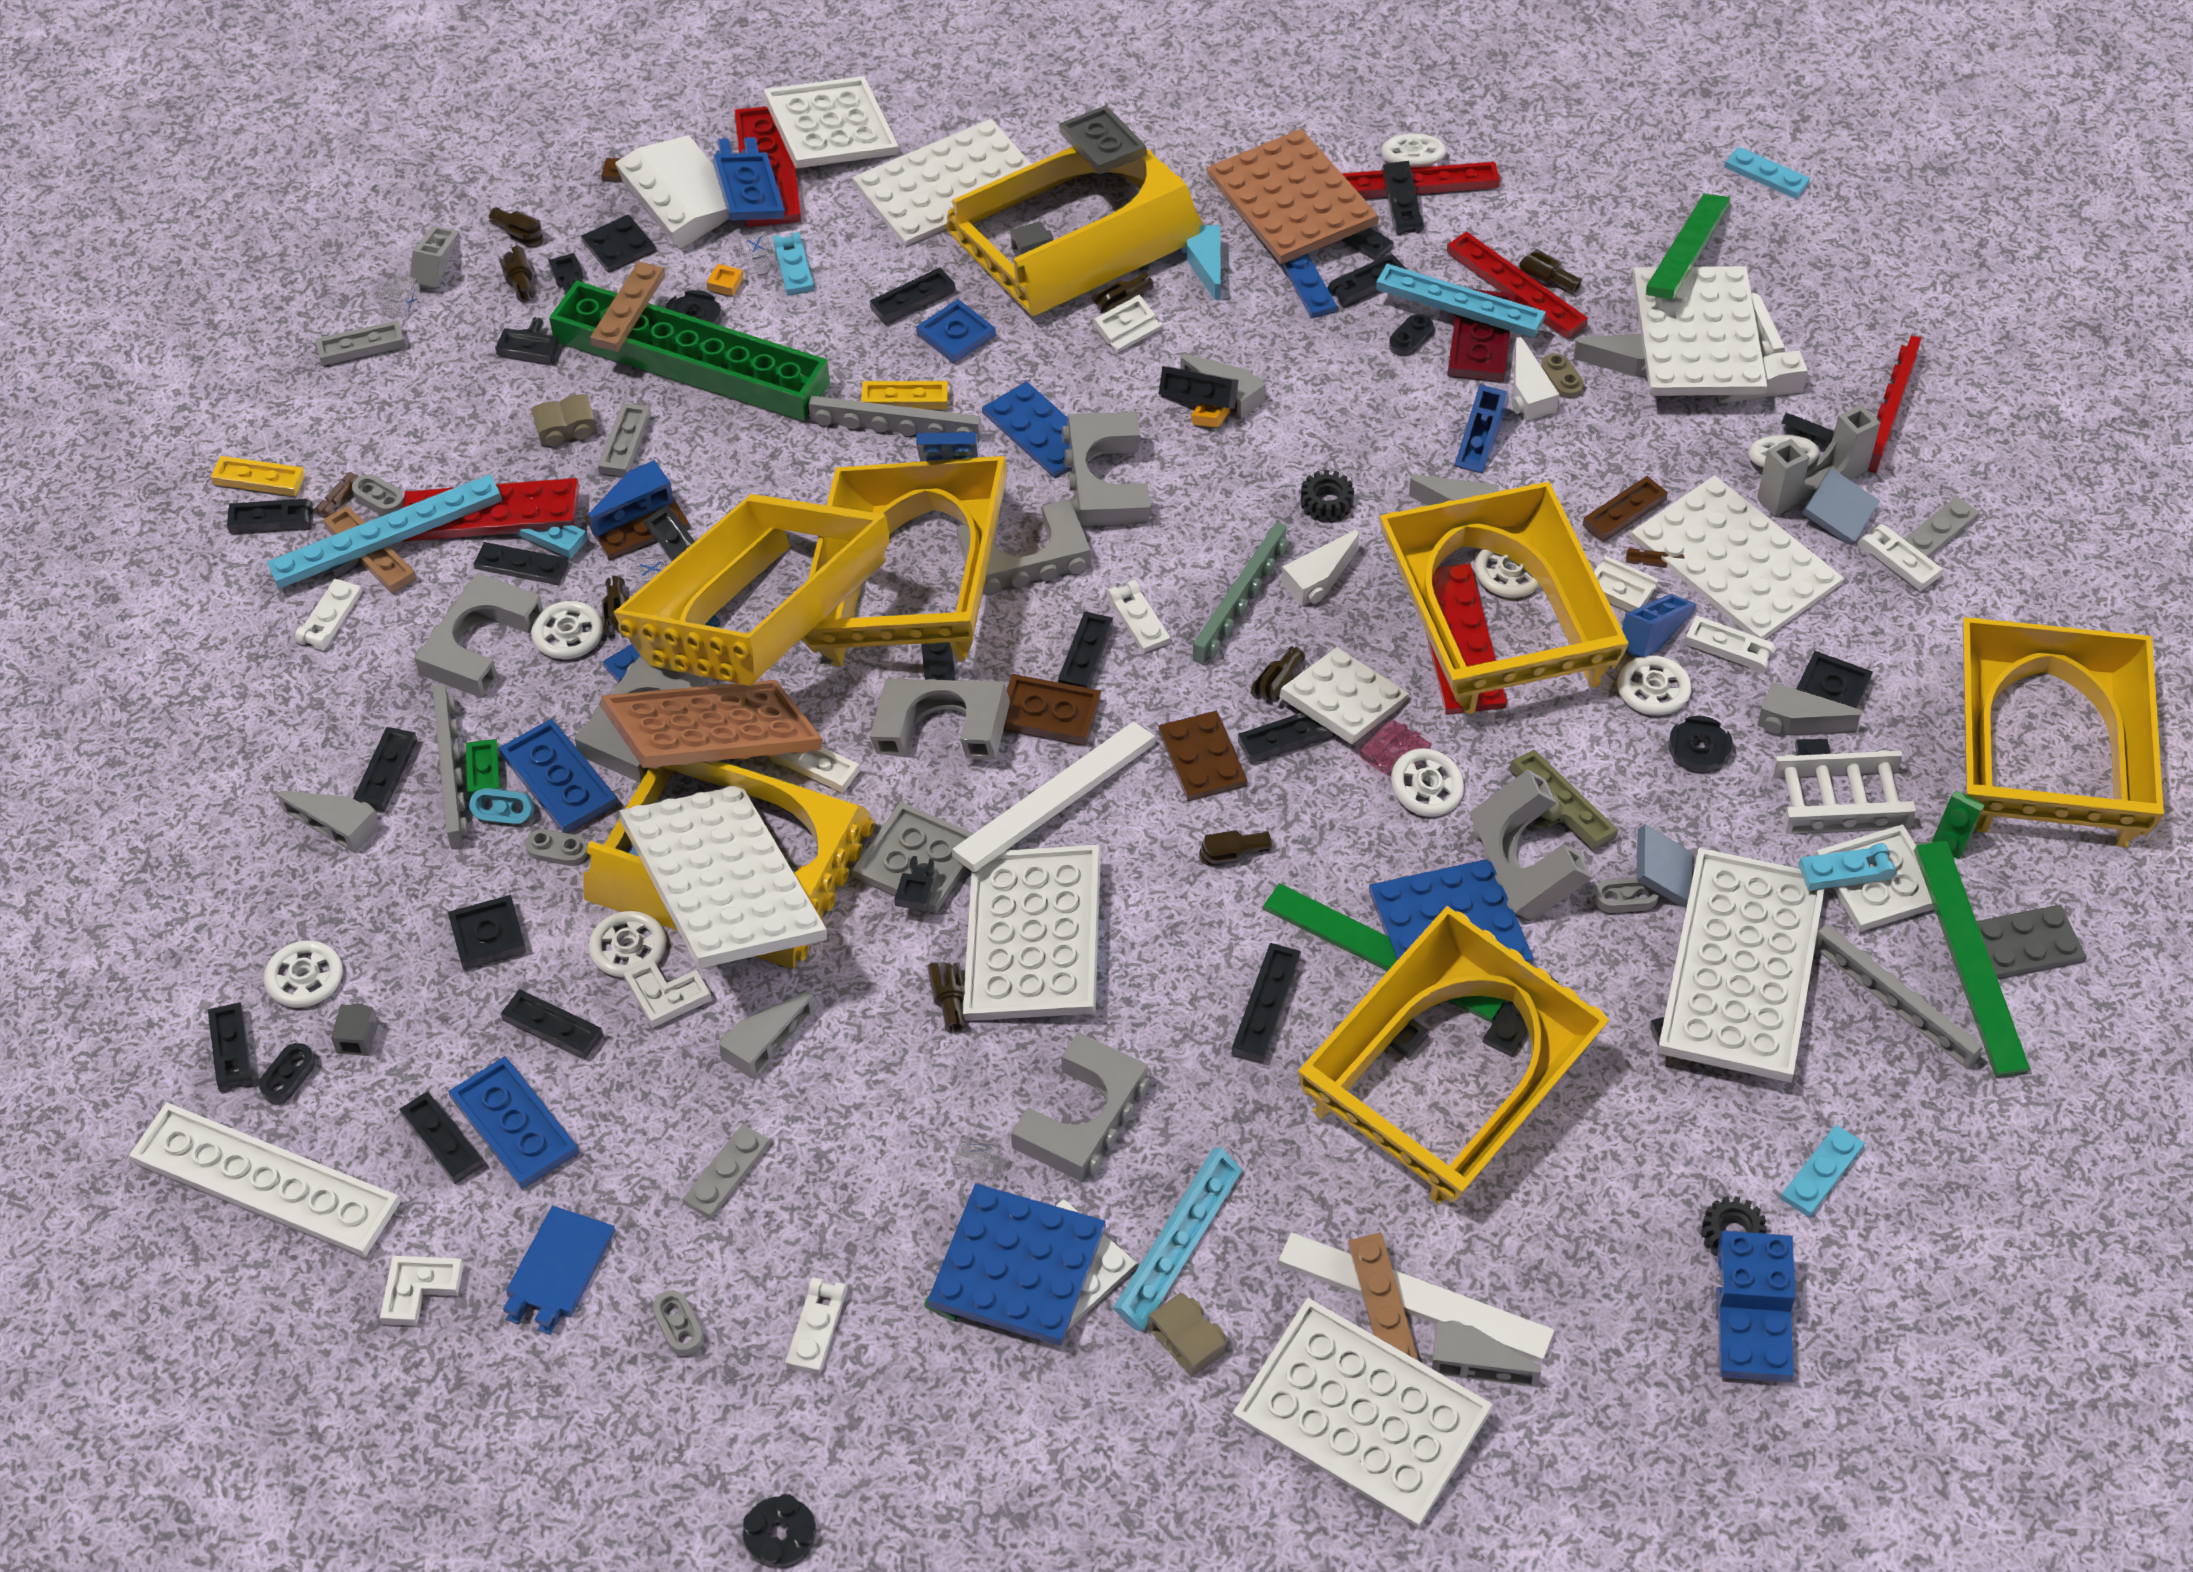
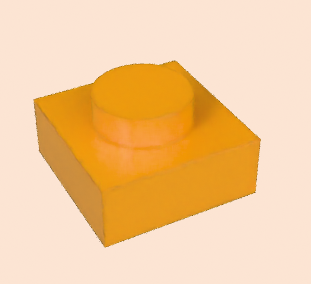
M717 264L706 282L707 290L734 296L744 278L743 270Z
M1199 403L1191 414L1192 424L1218 428L1229 414L1230 408Z

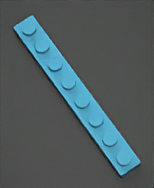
M491 474L269 560L267 563L277 587L280 589L502 501V498Z

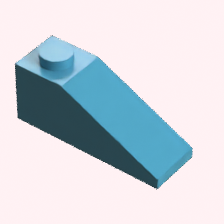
M1202 225L1200 227V234L1187 239V246L1181 248V253H1187V262L1213 299L1220 300V225Z

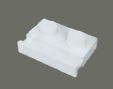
M1140 295L1100 315L1093 322V326L1106 343L1113 347L1116 354L1161 330L1163 324L1156 320V315Z
M1608 556L1603 558L1601 565L1599 564L1594 571L1608 602L1629 612L1646 605L1653 591L1658 588L1659 579Z

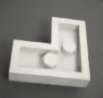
M651 960L623 973L625 982L652 1028L712 1001L711 993L697 970L666 983L655 962Z
M392 1256L380 1314L382 1325L417 1326L423 1295L458 1296L464 1266L462 1259Z

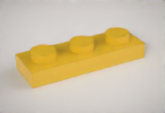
M862 381L861 402L927 410H948V381Z
M220 456L211 474L213 485L289 496L297 495L305 477L303 467Z

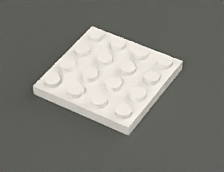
M864 76L763 90V99L795 168L898 155L899 146Z

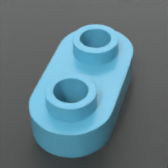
M493 788L480 789L471 796L469 804L470 810L475 817L487 821L518 824L529 820L534 812V803L531 797L519 791ZM486 798L491 799L493 802L490 810L486 809L484 805ZM516 802H521L523 805L521 813H517L515 810Z

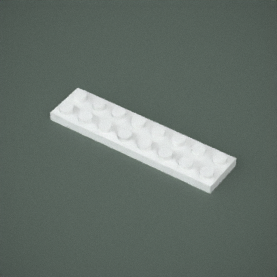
M167 1102L129 1155L131 1162L364 1258L401 1203L399 1196Z

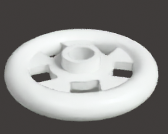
M1415 133L1392 137L1381 148V154L1387 162L1409 161L1411 168L1433 165L1439 162L1446 152L1445 145L1439 139Z
M1773 435L1752 443L1748 450V456L1753 463L1764 468L1767 451L1792 439L1804 452H1807L1806 454L1810 457L1809 466L1818 459L1819 449L1814 442L1800 436Z
M1483 549L1476 558L1475 573L1479 582L1496 595L1507 598H1519L1530 595L1541 587L1537 580L1523 568L1522 564L1518 565L1510 560L1507 555L1502 556ZM1488 561L1497 562L1496 568H1487ZM1496 577H1499L1501 580L1506 581L1507 583L1504 585L1495 581ZM1523 577L1529 581L1523 585L1517 582Z
M578 601L555 603L544 609L534 620L531 629L532 640L537 649L549 657L555 659L578 658L589 653L600 642L603 636V620L593 607ZM568 613H577V614H579V617H578V619H576L574 616L567 615V614H568ZM551 619L556 620L553 628L545 626ZM591 624V632L583 633L582 625ZM553 636L558 642L551 645L546 640ZM577 640H580L581 642L580 644L572 647H568L567 645Z
M1650 655L1628 662L1620 671L1617 680L1618 691L1624 702L1634 710L1647 715L1661 716L1676 712L1686 704L1691 694V681L1687 672L1673 660L1661 656ZM1650 668H1659V669H1663V672L1658 671V670H1651V671H1649V669H1650ZM1634 673L1642 676L1639 683L1630 680ZM1669 680H1677L1679 688H1670ZM1641 692L1647 699L1645 701L1641 700L1635 694ZM1665 696H1668L1670 698V701L1665 703H1660L1658 701V699H1661Z
M1426 748L1408 751L1396 761L1392 769L1391 784L1396 797L1403 806L1415 814L1425 817L1443 816L1454 810L1462 799L1464 781L1461 772L1456 764L1441 752ZM1425 761L1427 767L1417 770L1414 762ZM1438 769H1444L1449 778L1442 780ZM1404 775L1412 776V787L1405 786ZM1422 781L1428 782L1431 787L1426 786ZM1442 789L1450 794L1445 801L1437 797ZM1416 795L1429 798L1428 804L1417 801L1415 799Z
M637 911L615 913L602 920L593 930L589 940V954L594 964L604 973L615 977H624L623 973L651 960L656 965L658 964L666 949V934L661 924L648 914ZM627 924L628 928L620 929L615 933L613 928ZM644 927L651 932V935L645 939L638 933ZM612 941V950L602 951V942ZM626 943H632L631 946H623ZM646 947V948H648V949L651 950V951H650V953L643 959V958L639 957L638 955H639V954L643 951V949ZM616 957L629 959L627 965L614 963Z
M299 941L289 944L275 953L265 968L264 985L266 991L276 1002L287 1007L303 1008L316 1005L327 999L338 987L342 978V962L338 954L324 943ZM305 953L312 954L311 960L308 958H298V955ZM327 962L329 971L320 973L318 965ZM282 965L289 966L286 976L277 975ZM302 973H308L305 976L299 977ZM317 982L322 985L311 993L307 990V988L312 987ZM288 984H290L293 988H296L297 990L293 994H290L285 992L283 989Z

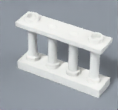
M1881 750L1878 752L1776 756L1772 777L1786 778L1792 807H1787L1783 821L1785 834L1880 830L1902 824L1905 828H1911L1916 814L1914 801H1899L1892 774L1898 771L1902 752ZM1879 773L1886 800L1885 803L1867 802L1861 774ZM1848 775L1855 804H1836L1830 776ZM1817 776L1823 805L1805 806L1799 777Z

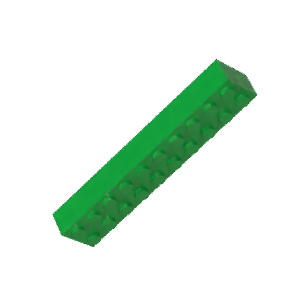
M577 280L549 317L552 335L558 336L559 343L804 422L810 415L809 401L811 396L821 397L830 384L828 359L650 303L643 310L618 352L593 346L590 337L618 293Z

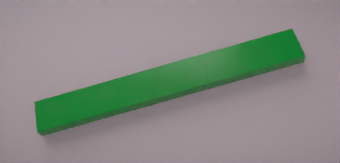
M1708 193L1702 195L1646 285L1647 296L1670 300L1675 298L1728 210L1731 197Z
M1946 840L1916 845L1914 853L1995 1078L2028 1073L2030 1066L1948 842Z
M1281 883L1277 885L1263 905V910L1386 971L1397 961L1388 936ZM1466 996L1447 1000L1490 1023L1493 1022L1506 1002L1504 999L1488 996Z

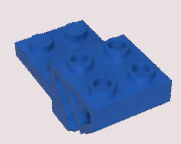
M1722 1231L1717 1257V1271L1722 1281V1287L1716 1288L1720 1377L1792 1382L1794 1368L1791 1310L1796 1299L1793 1236Z

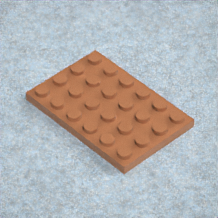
M1302 128L1206 167L1207 174L1220 192L1280 264L1379 224L1378 214Z
M777 680L755 681L751 686L733 683L601 696L600 707L643 768L657 769L661 766L676 764L686 766L691 763L705 761L716 763L724 759L734 758L744 760L753 756H778L782 753L792 752L807 753L811 750H821L823 738Z

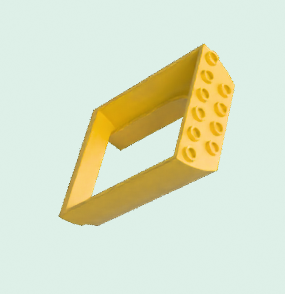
M1071 146L952 199L953 208L948 210L947 231L977 263L1034 317L1187 246V239L1200 234L1202 220L1195 210L1187 184L1180 176L1173 173L1166 163L1161 162L1150 149H1147L1146 156L1108 171L1123 174L1140 190L1128 204L1108 216L1013 258V265L972 224L1082 174L1095 173V169Z
M1005 456L836 467L827 506L885 514L889 535L915 517L934 510L955 517L967 525L970 530L969 552L956 612L853 618L861 588L860 585L801 639L812 652L817 653L819 651L832 660L831 666L842 667L846 648L949 642L957 662H964L973 642L1007 478ZM819 536L808 579L850 541Z
M1550 481L1379 515L1383 537L1455 700L1463 707L1467 714L1475 713L1479 693L1582 671L1590 688L1597 687L1602 683L1600 677L1609 667L1615 669L1623 657L1628 641ZM1461 547L1479 548L1502 556H1509V559L1518 565L1522 564L1523 568L1540 584L1570 645L1466 667L1433 591L1432 576L1435 570L1448 555Z
M750 494L614 611L619 623V631L629 639L634 648L650 666L751 686L885 563V549L889 545V529L886 515ZM785 530L850 541L752 631L743 633L705 625L717 611L790 548Z
M1963 617L1966 795L1985 805L1977 822L1976 831L1987 833L1992 818L1995 816L2115 829L2116 847L2127 848L2129 847L2128 841L2140 834L2146 836L2164 815L2152 636ZM2040 673H2047L2060 678L2083 693L2099 711L2108 729L2111 743L2114 799L1992 786L1990 714L1991 705L1998 695L2014 682Z
M705 761L691 763L686 766L676 764L661 766L657 769H648L625 809L636 805L656 803L675 771L722 787L735 786L744 789L747 795L776 804L795 815L814 837L818 846V855L809 864L794 872V875L822 922L825 910L831 911L835 904V892L838 886L843 887L848 880V868L851 862L859 860L864 838H870L875 828V820H872L868 810L861 805L726 762L712 763ZM619 818L604 845L590 841L587 846L586 853L590 854L591 863L589 870L583 874L584 900L619 912H642L655 918L661 926L678 931L639 856L627 853L632 842ZM809 944L755 957L794 969L798 961H804L807 957Z
M1446 906L1298 1070V1076L1304 1095H1310L1316 1104L1312 1111L1318 1118L1322 1120L1329 1111H1332L1432 1185L1431 1200L1438 1205L1443 1200H1449L1452 1203L1462 1195L1605 1028L1610 1019L1598 1007L1590 1006L1582 1001L1572 989L1562 987L1552 980L1545 970L1535 968L1525 961L1518 951L1508 949L1502 945L1491 932L1481 930L1472 924L1465 914L1459 911L1455 912ZM1466 996H1488L1513 1002L1520 1011L1529 1032L1531 1042V1061L1529 1067L1515 1090L1450 1165L1440 1160L1348 1092L1408 1022L1428 1008L1447 1000Z

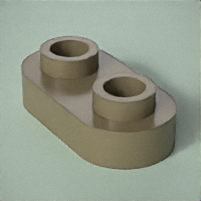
M1557 353L1546 355L1542 360L1541 367L1559 393V396L1567 399L1580 396L1583 391L1584 382L1569 359Z

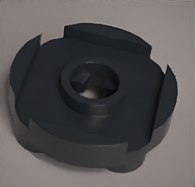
M701 290L686 291L685 296L678 299L677 296H674L665 307L688 316L692 315L693 312H698L697 315L691 317L717 325L720 324L722 319L721 306L715 301V297Z
M1691 716L1686 718L1684 723L1679 725L1677 723L1672 728L1668 743L1669 752L1675 764L1687 770L1700 773L1718 771L1730 758L1733 746L1731 734L1729 731L1726 733L1720 727L1721 723L1713 718ZM1697 741H1703L1704 746L1707 747L1700 748L1695 746L1694 744H1696Z
M782 1494L761 1501L743 1519V1541L750 1557L761 1565L782 1569L794 1566L808 1556L815 1542L816 1524L813 1514L804 1503L796 1500L791 1494ZM779 1524L781 1527L787 1526L789 1528L785 1531V1539L780 1540L778 1536L773 1538L769 1536L774 1532L773 1527Z

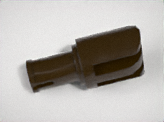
M494 207L490 211L489 222L504 228L509 237L534 247L542 244L541 220L520 211L509 213L499 207Z
M514 246L511 248L512 252L507 251L503 255V259L499 258V263L506 283L514 287L517 300L528 302L530 298L534 297V291L530 285L533 275L525 251L521 246Z
M1538 249L1520 261L1519 268L1523 272L1546 286L1554 283L1574 295L1582 284V278L1562 269L1561 261Z
M1143 273L1128 283L1120 280L1093 294L1091 299L1102 313H1106L1148 290H1152L1154 283L1151 277L1146 280L1149 275Z
M615 575L612 576V586L609 577L605 581L607 596L604 597L601 604L603 631L608 637L615 636L614 628L618 633H621L614 611L629 599L625 595L624 579Z
M1290 646L1279 661L1270 662L1251 686L1250 693L1257 699L1262 697L1266 701L1278 702L1280 700L1281 688L1295 678L1293 672L1304 661V652L1298 647Z
M1238 830L1205 835L1201 845L1199 859L1205 865L1239 862L1245 854L1271 851V837L1268 831L1242 835Z
M938 963L928 964L927 970L933 1001L936 1005L942 1007L945 1030L952 1032L951 1025H953L955 1032L963 1030L966 1027V1022L964 1021L961 1003L964 1001L965 990L960 963H954L953 965L951 963H941L940 967Z

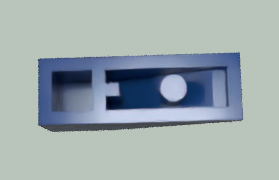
M1479 384L1454 466L1483 473L1509 404L1508 391Z
M655 460L628 471L588 513L594 537L674 502L671 482Z
M1669 594L1626 613L1622 631L1628 641L1626 648L1628 654L1636 658H1644L1659 651L1696 610L1697 604L1674 594Z

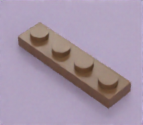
M640 261L637 262L591 335V344L593 346L616 352L619 351L665 277L664 267Z
M348 505L323 520L325 528L332 535L365 523ZM390 546L359 557L361 564L391 594L417 579L415 571Z
M1382 1232L1348 1240V1247L1373 1335L1418 1361Z

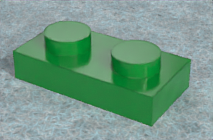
M497 739L466 742L469 799L480 789H501Z
M1956 790L1950 797L1931 843L1947 840L1953 857L1960 859L1966 850L1985 805Z

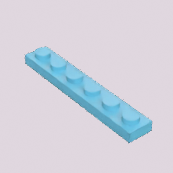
M1386 264L1376 283V290L1532 338L1536 337L1545 318V311L1390 264Z
M1221 1147L1212 1149L1112 1308L1137 1331L1145 1329L1148 1323V1315L1158 1308L1243 1171Z

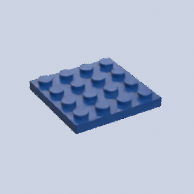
M1487 859L1369 884L1370 896L1397 960L1446 906L1455 912L1459 911L1465 914L1470 922L1481 930L1491 932L1498 942L1508 949L1518 951L1524 960L1532 966L1534 958L1514 911L1507 906L1508 897L1502 885H1498L1495 879L1497 873L1494 866Z
M975 1183L929 1295L928 1307L1062 1346L1106 1229V1220Z

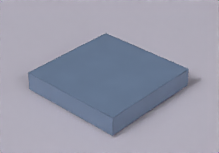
M1830 468L1805 506L1802 514L1843 542L1852 545L1860 535L1880 500L1833 468Z
M1645 824L1638 828L1636 880L1681 907H1686L1692 883V852Z

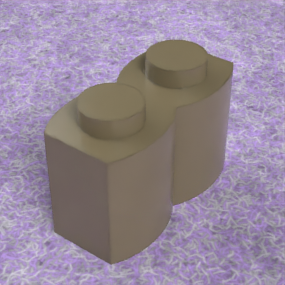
M573 395L564 398L560 402H545L531 409L542 447L547 445L557 447L564 441L573 439L585 440L591 435L598 433L588 395Z
M1180 1292L1148 1315L1147 1327L1189 1376L1193 1377L1225 1353L1226 1336L1218 1324H1211L1203 1317V1309L1194 1298L1189 1299Z

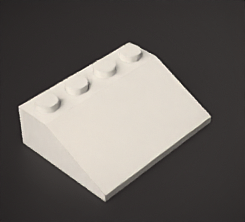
M689 135L637 148L615 162L623 183L678 249L692 244L729 219L714 166Z

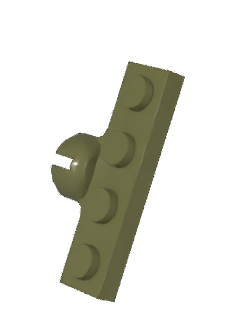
M1535 749L1511 761L1509 770L1517 777L1528 769L1544 778L1556 801L1554 806L1540 815L1544 819L1533 823V827L1547 829L1557 823H1564L1592 850L1616 838L1619 830Z

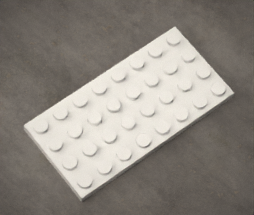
M728 786L721 790L706 793L700 792L692 796L666 799L658 803L636 805L629 809L619 810L620 822L698 969L827 940L826 927L744 789Z
M1699 848L1657 1053L1791 1083L1794 1075L1824 889L1808 891L1801 871L1798 868Z

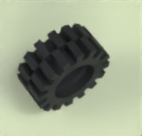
M1324 470V475H1321L1319 471L1314 472V477L1309 475L1306 481L1302 483L1301 508L1304 509V513L1307 516L1311 514V519L1315 521L1318 517L1321 518L1320 522L1325 523L1326 519H1330L1331 523L1336 522V517L1342 520L1345 518V514L1349 515L1351 508H1353V483L1351 480L1347 481V476L1344 474L1339 477V472L1334 471L1333 475L1329 474V470ZM1329 492L1335 494L1338 498L1326 501L1318 498L1317 495Z
M1729 1196L1722 1198L1721 1203L1717 1199L1712 1203V1207L1707 1208L1701 1226V1238H1705L1703 1244L1706 1248H1712L1710 1252L1712 1255L1716 1256L1718 1254L1719 1239L1722 1232L1720 1226L1726 1221L1732 1220L1741 1223L1745 1227L1746 1232L1766 1234V1218L1764 1215L1759 1216L1761 1209L1758 1206L1751 1209L1752 1201L1746 1199L1745 1204L1740 1203L1741 1197L1734 1196L1733 1202H1730Z

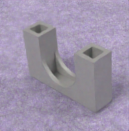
M1862 404L1839 415L1830 445L1809 466L1810 457L1792 439L1769 449L1765 459L1757 499L1776 517L1810 500L1830 468H1833L1849 480L1867 472L1880 422Z
M1137 412L1068 414L1067 425L1062 426L1061 436L1062 443H1067L1068 450H1065L1064 454L1065 467H1070L1071 473L1068 474V490L1074 492V498H1071V502L1081 527L1148 523L1151 510L1148 483H1106L1096 478L1087 467V463L1091 459L1102 454L1138 452L1141 435Z
M1070 499L1042 506L1043 525L1050 541L1041 551L1028 556H1013L998 549L993 542L983 593L991 595L1003 588L1011 586L1020 588L1032 581L1041 579L1049 581L1058 575L1066 573L1079 574L1085 569L1091 568V550ZM966 524L956 526L958 545L966 564L970 546V530Z
M477 573L472 581L465 585L461 596L455 604L450 605L446 616L440 624L433 628L431 636L426 643L417 650L414 659L419 675L482 698L497 678L494 660L462 648L457 644L459 638L470 627L484 622H497L529 633L534 620L543 611L540 595Z
M640 655L635 663L633 662L629 665L625 676L618 684L612 687L609 695L706 685L705 679L693 674L650 666ZM601 705L597 706L592 718L576 734L575 743L577 749L585 759L641 783L649 768L641 766L600 707Z
M885 679L870 734L876 754L907 757L913 730L917 723L932 712L951 709L966 715L960 736L966 759L996 760L1010 704L1005 683L997 681Z
M1527 769L1469 812L1474 823L1472 826L1473 831L1482 840L1485 847L1484 855L1488 861L1492 862L1497 873L1495 879L1498 885L1503 886L1508 897L1507 906L1514 911L1516 916L1520 915L1528 920H1533L1592 879V876L1581 853L1564 844L1536 864L1525 868L1520 867L1516 848L1521 833L1529 823L1556 804L1546 780Z
M1077 1032L1061 1056L1062 1073L1097 1089L1107 1102L1104 1110L1099 1116L1087 1123L1069 1125L1058 1122L1028 1107L1011 1132V1142L1013 1149L1083 1182L1088 1173L1092 1175L1096 1173L1102 1160L1100 1154L1105 1147L1110 1149L1114 1145L1118 1136V1130L1116 1129L1121 1122L1127 1123L1134 1111V1101L1137 1096L1141 1098L1145 1096L1151 1080L1148 1079V1064Z

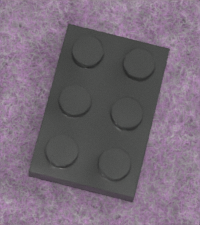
M1107 105L1059 123L1060 134L1098 174L1108 172L1147 155V146Z
M2061 904L1977 921L1997 979L2082 963L2086 959L2082 946Z

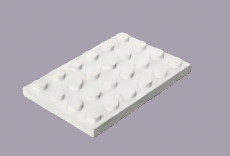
M989 119L853 176L852 183L903 245L907 247L947 229L948 210L953 208L952 199L1029 166L1031 163L992 119Z
M1746 266L1693 267L1673 300L1646 295V285L1658 267H1634L1633 282L1650 396L1766 395L1767 382Z
M1715 475L1631 531L1630 537L1645 550L1666 552L1668 557L1661 556V558L1667 563L1668 569L1746 633L1762 639H1766L1844 582V577ZM1681 554L1685 556L1684 559L1672 558L1673 556H1679Z
M1099 844L1007 850L975 873L971 872L965 994L963 1001L965 1021L1095 1013L1101 858Z
M1307 1297L1232 1414L1233 1418L1419 1529L1492 1411L1493 1404Z

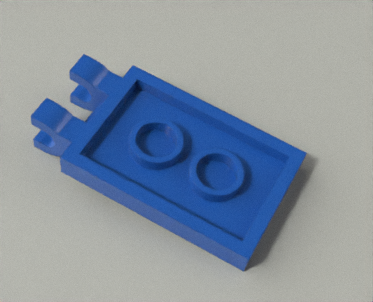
M755 137L744 138L746 149L742 150V153L733 154L729 138H718L719 150H716V154L713 156V166L729 220L783 218L785 210L767 152H758Z
M552 1205L506 1289L507 1296L510 1297L503 1307V1311L509 1313L506 1321L519 1325L528 1306L532 1305L541 1308L535 1317V1322L540 1324L537 1330L551 1335L561 1315L571 1318L615 1233V1226Z

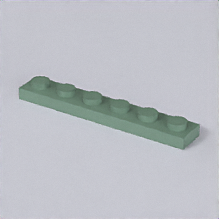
M1278 522L1273 525L1194 641L1193 661L1204 665L1209 657L1214 658L1220 648V640L1223 636L1228 637L1231 634L1236 616H1243L1248 606L1249 597L1258 594L1263 576H1269L1274 569L1276 557L1285 554L1289 544V540L1286 539L1287 526Z

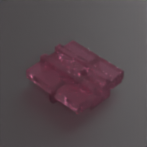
M1391 718L1360 750L1359 755L1362 759L1371 763V766L1391 777L1396 761L1403 754L1419 748L1431 749V743L1422 738L1419 732L1409 730L1408 725L1405 723L1400 724ZM1394 746L1399 749L1394 753L1389 751Z

